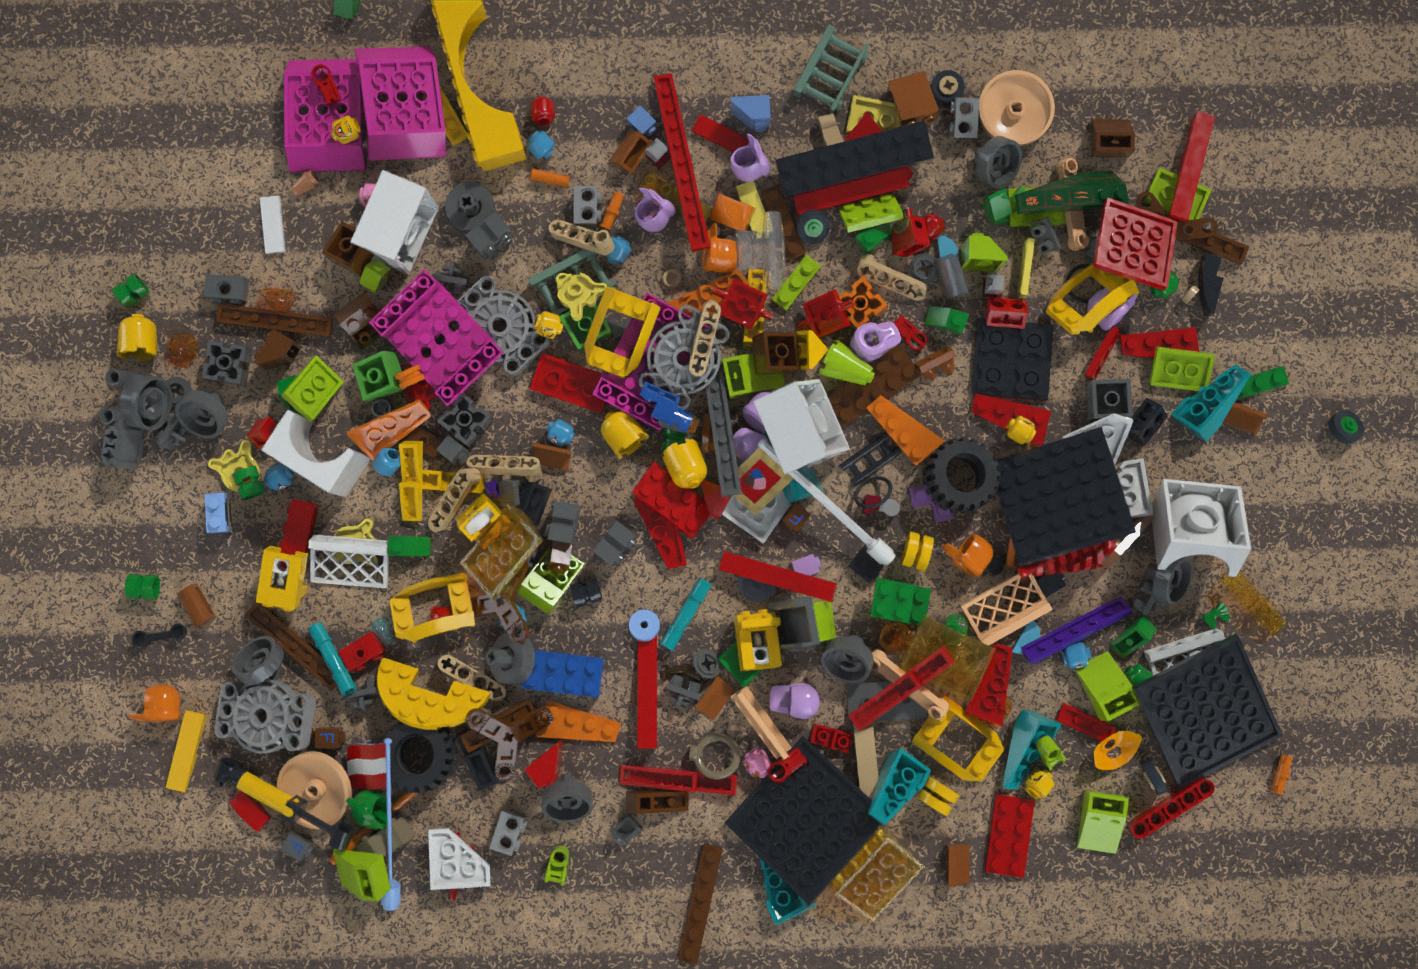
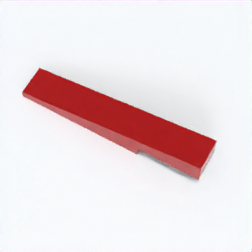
M1197 111L1192 117L1186 147L1181 155L1169 212V217L1184 222L1189 220L1215 116Z
M905 167L794 196L797 213L800 216L807 210H822L906 188L910 186Z
M725 551L719 566V570L829 602L833 601L837 583Z
M657 636L650 641L638 640L637 748H657Z
M943 645L848 715L857 729L861 731L954 664L956 660L946 646Z
M621 765L619 784L736 795L738 774H732L724 779H711L704 776L700 771Z

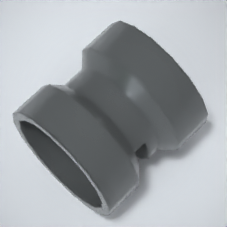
M378 399L372 404V413L376 417H381L394 411L393 405L384 399Z

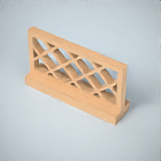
M1017 573L960 605L977 638L984 647L991 645L1053 610L1032 574L1028 576L1030 579L1028 587L1018 585L1021 577ZM1007 585L1014 587L1011 597L1001 595L1003 587ZM1017 588L1027 590L1024 600L1015 598ZM1030 591L1038 593L1040 600L1035 603L1027 602ZM987 596H997L994 606L985 604ZM1000 597L1010 600L1007 610L998 608ZM1013 601L1023 603L1021 611L1017 613L1011 611ZM973 604L980 606L977 616L971 615L967 608ZM983 607L993 609L990 619L981 617ZM997 610L1006 613L1004 620L1001 622L994 621ZM979 620L989 622L987 630L980 633L977 628Z
M745 686L730 696L776 760L781 756L783 759L787 758V751L792 747L749 688Z

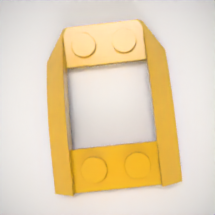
M1092 263L1071 277L1051 297L1046 313L1071 335L1080 334V331L1091 333L1093 328L1105 316L1126 302L1130 296L1138 295L1139 290L1135 281L1094 268ZM1092 276L1108 289L1110 293L1100 300L1083 318L1062 299L1078 284Z
M606 286L584 344L587 364L621 378L629 375L639 366L661 307L653 302L644 301L613 287ZM608 309L644 322L631 359L595 346Z
M459 573L425 580L402 589L391 598L389 603L395 637L417 643L418 640L435 634L458 630L466 626L475 627L474 612L472 610L466 574ZM447 586L453 615L414 626L409 597L423 591Z
M944 695L942 699L946 700L949 704L948 712L940 720L929 716L918 733L915 734L912 743L962 780L982 782L1004 751L998 734L976 717L966 714L964 708ZM955 715L988 738L966 770L933 746Z

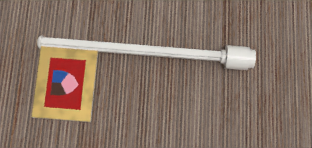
M767 439L760 440L758 448L738 467L742 494L734 495V497L754 515L795 479L867 545L868 549L866 552L879 564L887 566L895 558L893 549L882 539L871 538L802 473L794 470L784 474L775 450L766 441Z

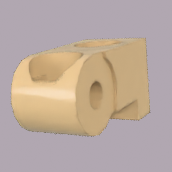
M833 113L817 118L825 146L844 142Z

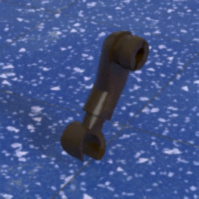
M664 664L660 668V678L668 677L670 674H684L691 677L697 683H700L703 679L700 674H695V667L689 664L674 665L672 668Z

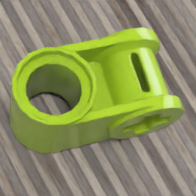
M1044 736L1038 740L1036 747L1040 754V759L1049 771L1053 770L1052 767L1058 763L1066 761L1061 749L1050 736Z
M557 846L553 850L544 882L552 881L564 886L569 860V851L566 847ZM562 852L565 859L558 860L555 857V853Z

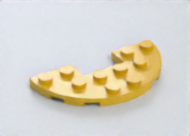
M384 657L378 669L377 684L384 706L387 707L396 719L415 728L437 730L439 727L457 726L465 722L466 715L471 709H482L490 698V692L457 681L453 682L447 696L413 686L419 674V669Z

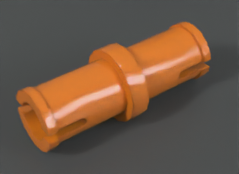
M533 168L530 180L547 183L548 186L553 184L568 188L570 176L556 174L551 170L546 172Z
M616 191L613 192L609 205L605 207L606 212L599 225L601 228L611 231L616 216H619V208L625 195Z
M1285 754L1280 755L1277 770H1274L1275 778L1270 790L1280 795H1283L1286 780L1290 777L1288 773L1294 758Z

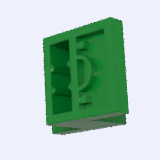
M876 578L870 616L925 627L931 589Z

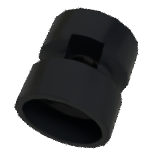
M596 577L585 580V584L581 582L570 584L576 608L586 606L589 601L592 604L603 601Z

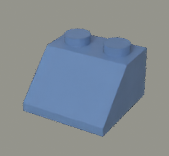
M769 95L731 97V113L749 129H755V132H763L769 128L771 118Z

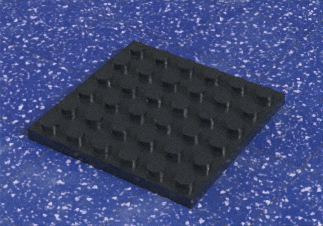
M1102 427L994 460L998 461L997 471L1001 473V477L997 479L1000 482L997 491L1020 567L1137 533Z
M1237 634L1132 687L1173 779L1180 789L1283 736L1240 637Z
M802 736L787 754L798 748L806 758L807 764L803 763V766L794 772H790L791 776L781 783L773 782L769 775H767L724 823L798 896L811 906L883 824L868 814L872 800ZM780 765L775 766L771 770V775L777 773L783 767ZM785 772L776 777L775 779H781L784 776Z

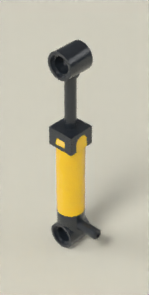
M224 757L220 759L214 774V779L220 787L232 785L281 813V818L291 824L302 818L329 833V844L337 850H346L355 831L353 826L344 822L337 823L335 827L305 811L308 801L298 795L290 796L239 767V763L232 758Z

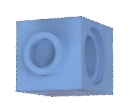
M641 106L627 118V124L634 131L642 133L645 137H651L656 131V121Z

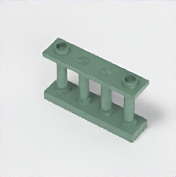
M828 24L794 88L793 95L800 98L802 93H807L832 106L830 113L834 114L835 110L840 111L844 102L841 100L860 63H865L870 52L867 51L869 46L867 43H865L861 51L836 38L834 34L835 27ZM833 44L858 57L854 66L852 67L827 54V51H825L827 46H832ZM819 61H825L849 73L845 83L820 71L816 67ZM811 77H816L840 89L837 98L834 99L810 87L808 81Z
M584 249L528 279L533 289L537 287V289L541 290L553 314L561 316L570 311V309L566 307L558 308L547 287V281L553 278L556 280L558 274L569 270L574 271L575 275H580V273H583L581 264L586 261L591 263L601 283L607 284L608 287H618L616 281L610 283L597 260L598 253Z

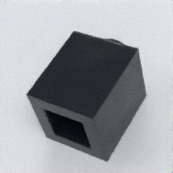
M1056 570L1055 574L1042 575L1035 579L1045 597L1066 586L1064 582L1066 581L1063 573L1058 574Z

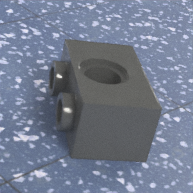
M206 274L204 297L214 304H222V301H229V304L241 305V302H247L249 280L243 276ZM230 286L229 293L224 295V288Z

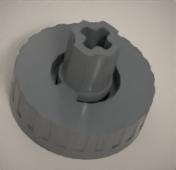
M997 136L985 143L983 148H978L975 151L976 174L980 182L1000 189L1013 181L1022 162V150L1016 141L1003 136Z
M465 182L455 186L449 192L445 201V211L455 228L468 233L474 227L482 224L483 220L496 211V204L486 187L475 182ZM479 204H480V211H479V213H478L476 216L467 217V216L475 215V214L478 212V210H479Z
M199 390L188 391L175 406V414L181 425L190 433L201 438L211 439L217 437L229 421L227 410L222 404L223 398L214 391L208 393Z
M1182 557L1172 562L1166 570L1157 569L1156 564L1150 563L1145 571V578L1154 581L1153 595L1155 599L1173 606L1179 604L1190 588L1194 573L1193 562L1188 557Z
M506 633L498 637L492 648L486 652L485 659L487 660V665L491 667L494 678L498 682L518 685L524 683L531 675L535 662V652L529 638L523 643L511 641L509 634Z
M851 635L849 637L831 639L822 654L821 663L825 671L833 678L844 683L857 684L869 677L874 664V656L871 650L863 644L862 638Z
M270 636L255 638L243 646L236 654L231 666L232 672L246 685L258 684L266 679L278 680L280 677V670L278 668L284 658L283 649Z
M571 774L559 776L558 782L551 784L542 792V813L551 820L574 822L586 818L593 810L592 790L587 785L575 781V776Z

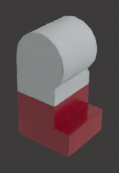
M657 138L645 149V157L659 170L671 158L667 153L668 148Z
M997 274L986 276L983 280L982 296L1001 298L1004 288V276Z
M866 494L864 504L872 505L878 503L883 497ZM888 499L878 507L871 509L863 508L862 514L871 515V511L882 512L885 516L892 517L899 513L900 505L897 501Z

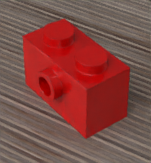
M371 631L341 649L338 653L349 672L354 670L359 672L367 667L365 663L370 660L376 662L384 657L382 653L386 649L376 632Z

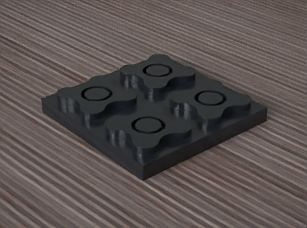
M977 318L971 394L1047 401L1054 325L1026 322L1025 329L986 326L985 318Z

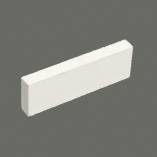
M280 196L260 197L265 253L286 252Z

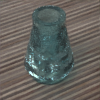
M385 616L371 623L372 631L384 643L385 647L396 641L389 620H386Z

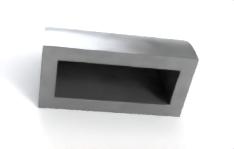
M951 253L935 259L934 262L944 295L950 297L968 293L958 256Z

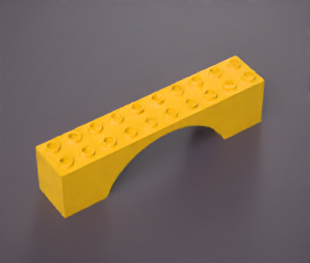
M431 0L432 11L438 24L437 29L443 41L442 47L448 59L447 65L453 77L452 83L458 95L459 107L463 113V122L467 130L470 131L467 133L472 148L475 149L472 151L477 166L481 167L483 171H488L527 160L513 113L497 110L484 103L471 91L465 79L464 56L468 42L476 28L487 19L483 1Z

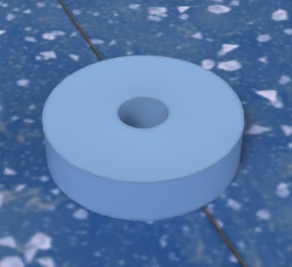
M639 610L631 616L629 630L635 639L650 641L659 633L660 622L654 612ZM647 623L648 627L642 628L641 624Z

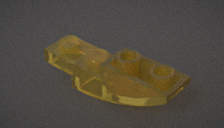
M648 170L639 183V187L655 191L662 199L671 202L676 208V212L683 215L677 185ZM701 201L706 222L711 214L712 207Z
M1241 571L1238 572L1236 577L1228 576V572H1226L1220 578L1221 582L1227 587V592L1271 636H1275L1287 624L1266 597L1258 593Z

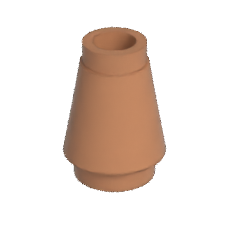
M311 170L305 171L290 189L298 197L316 188L320 181Z

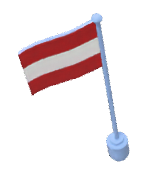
M386 738L383 743L379 744L357 743L348 746L347 769L351 789L375 790L387 787L388 878L391 889L381 898V905H383L384 910L390 911L399 907L401 893L400 883L392 879L390 743H392V740Z

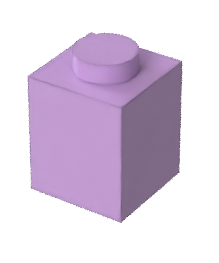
M813 554L791 562L795 572L809 576L820 572L819 568L822 567L818 556L814 557Z

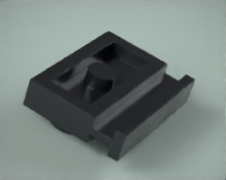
M525 480L519 495L520 504L515 506L512 516L539 525L552 489Z
M864 544L847 567L870 584L884 565L879 564L866 552L868 548Z

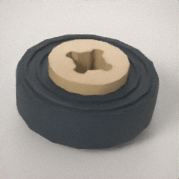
M952 70L939 72L933 78L930 86L934 99L944 105H950L951 102H954V97H962L965 90L963 78Z
M1151 761L1143 763L1141 765L1144 771L1143 776L1151 789L1155 790L1158 795L1166 793L1168 790L1165 783L1167 782L1158 767L1154 766Z

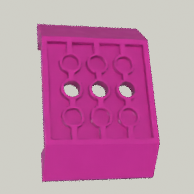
M431 46L355 49L356 66L359 69L368 139L366 143L369 161L445 157V124L436 57ZM424 93L426 100H418L416 94ZM384 94L387 96L388 101L380 102L377 96ZM397 94H405L407 100L405 102L399 101Z
M356 59L288 61L284 71L285 151L290 172L366 170V151L363 149L362 90ZM318 64L326 65L331 70L332 77L342 97L341 101L330 106L324 103L325 100L321 90L317 87L311 75L313 67ZM322 68L327 79L328 71L325 68ZM317 70L315 73V78L318 81H323L319 71ZM327 106V113L324 115L319 114V108ZM340 106H347V111L344 114L338 113ZM302 107H309V112L306 115L300 114ZM348 115L358 121L361 132L358 139L342 144L338 140L335 141L330 130L333 129L332 123L335 120Z
M423 269L369 322L382 337L387 338L412 366L419 364L421 374H424L425 380L435 390L434 393L447 406L452 404L504 353L495 340L426 269ZM453 321L459 323V328L456 331L450 330V323ZM439 334L445 336V342L441 345H438L436 342V337ZM429 347L432 352L431 356L424 358L422 351L424 348Z
M646 292L642 300L650 303L653 302L661 308L639 366L625 378L603 371L592 395L661 431L662 426L659 425V421L651 415L656 402L647 401L640 395L642 388L639 385V377L643 372L650 371L646 365L648 346L652 337L666 324L680 321L678 317V309ZM684 312L681 313V316L684 319H689L691 317L685 314ZM631 318L613 353L631 359L629 351L635 348L644 322ZM704 324L701 329H705L708 326ZM674 326L667 328L662 333H666L668 330L673 329ZM660 336L656 338L653 346H656L657 341L660 339ZM651 351L650 357L654 358V352ZM687 351L679 352L677 355L678 363L685 364L689 362L691 354ZM649 376L644 377L642 380L643 384L645 381L650 384L653 383V379ZM667 386L661 387V389L667 392L670 391L669 387Z

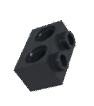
M1146 398L1131 417L1133 423L1128 433L1129 438L1145 446L1168 417L1163 406Z

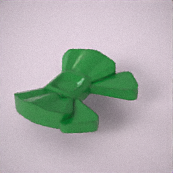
M1218 602L1216 608L1209 613H1204L1202 618L1207 627L1216 629L1215 619L1220 616L1225 622H1228L1230 614H1228V607L1224 603Z

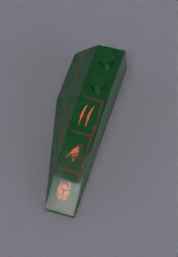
M1113 171L1077 173L1015 195L1017 214L1102 210L1107 198L1125 204L1129 203L1126 184Z

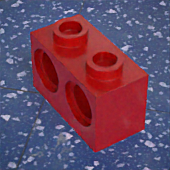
M988 297L985 309L986 326L1025 329L1028 316L1026 300Z

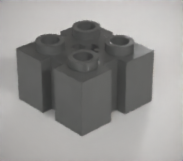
M496 211L483 220L482 224L465 234L484 260L487 258L490 260L498 253L496 250L501 246L504 248L509 246L513 242L512 238H514L510 228Z
M208 340L206 356L210 357L209 364L204 363L202 378L211 382H227L231 385L246 387L249 372L245 370V364L251 363L253 349L243 345L231 344L229 346L223 342Z
M462 393L452 403L455 406L451 412L446 410L437 422L451 433L456 430L457 434L455 437L466 446L471 447L479 437L476 432L480 428L485 430L494 418L480 406L476 410L474 408L476 403ZM464 416H466V417L470 416L468 423L463 424V423H464V420H463V417H464Z
M555 501L554 505L551 504L549 516L552 517V522L547 524L545 533L549 540L574 544L581 509L579 505Z
M616 520L593 552L609 565H619L625 558L623 555L626 549L631 550L636 544V535Z

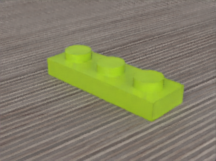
M806 255L771 300L787 311L821 268V265Z

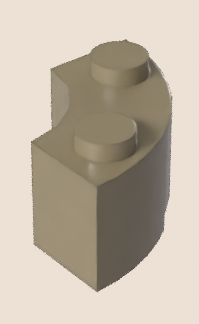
M404 816L397 820L395 817L391 818L393 851L416 835ZM387 827L373 835L371 832L360 838L362 842L355 846L358 852L383 854V857L388 854Z

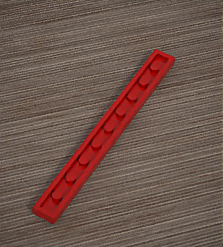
M672 73L653 76L691 252L706 250L710 248V242Z

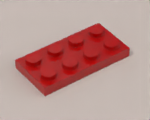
M543 353L541 354L529 388L530 390L600 414L603 413L606 404L602 399L592 395L602 373Z
M652 462L631 492V494L691 539L695 537L710 515L706 501L690 488L677 486L669 472L656 462Z
M995 794L985 872L1024 878L1035 805L1034 799Z

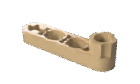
M554 220L549 224L548 230L554 239L601 255H608L614 251V243L606 230L595 232L562 220ZM572 232H578L575 237H569ZM588 237H593V241L585 243Z
M871 254L861 255L859 258L857 273L860 277L863 276L871 282L916 301L925 298L927 287L923 282L877 263ZM886 273L888 278L881 279L878 274ZM898 280H903L906 283V285L900 287L897 286L895 282Z
M709 299V301L702 305V313L689 361V370L695 376L703 375L707 369L721 313L719 304L713 299ZM711 305H714L716 311L709 314V311L706 310L707 307L710 308ZM704 317L715 319V322L703 319ZM704 324L712 325L713 329L710 334H704L701 331ZM699 343L707 344L708 349L705 353L697 351ZM695 354L699 357H706L705 360L701 358L700 365L703 368L698 369V372L692 367L698 361L697 357L694 358Z
M472 455L467 460L468 469L476 468L479 470V474L525 476L529 482H536L542 478L540 461L536 457ZM492 463H499L496 467H490ZM510 464H518L514 468L508 467Z
M461 469L456 473L428 520V526L433 532L443 531L447 528L472 485L480 482L481 478L478 469ZM455 487L458 488L460 492L458 498H456L453 494V490ZM445 503L450 505L449 513L444 510Z
M447 654L439 657L437 661L438 667L444 673L473 687H476L475 680L478 677H483L486 684L483 688L479 689L486 690L491 681L493 682L491 687L494 689L500 687L502 695H497L495 698L493 697L494 693L488 690L490 692V699L500 701L505 697L506 689L503 685L451 655ZM447 658H450V663L452 665L450 667H446L445 669L442 668L443 664L441 663V661L443 659L447 660ZM456 662H458L460 665L457 666L454 674L450 673L456 665ZM462 667L467 668L469 671V675L465 679L458 676V670Z

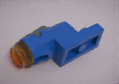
M645 381L640 395L647 401L656 402L651 415L659 421V425L678 432L694 434L700 420L682 407L677 408L680 397Z

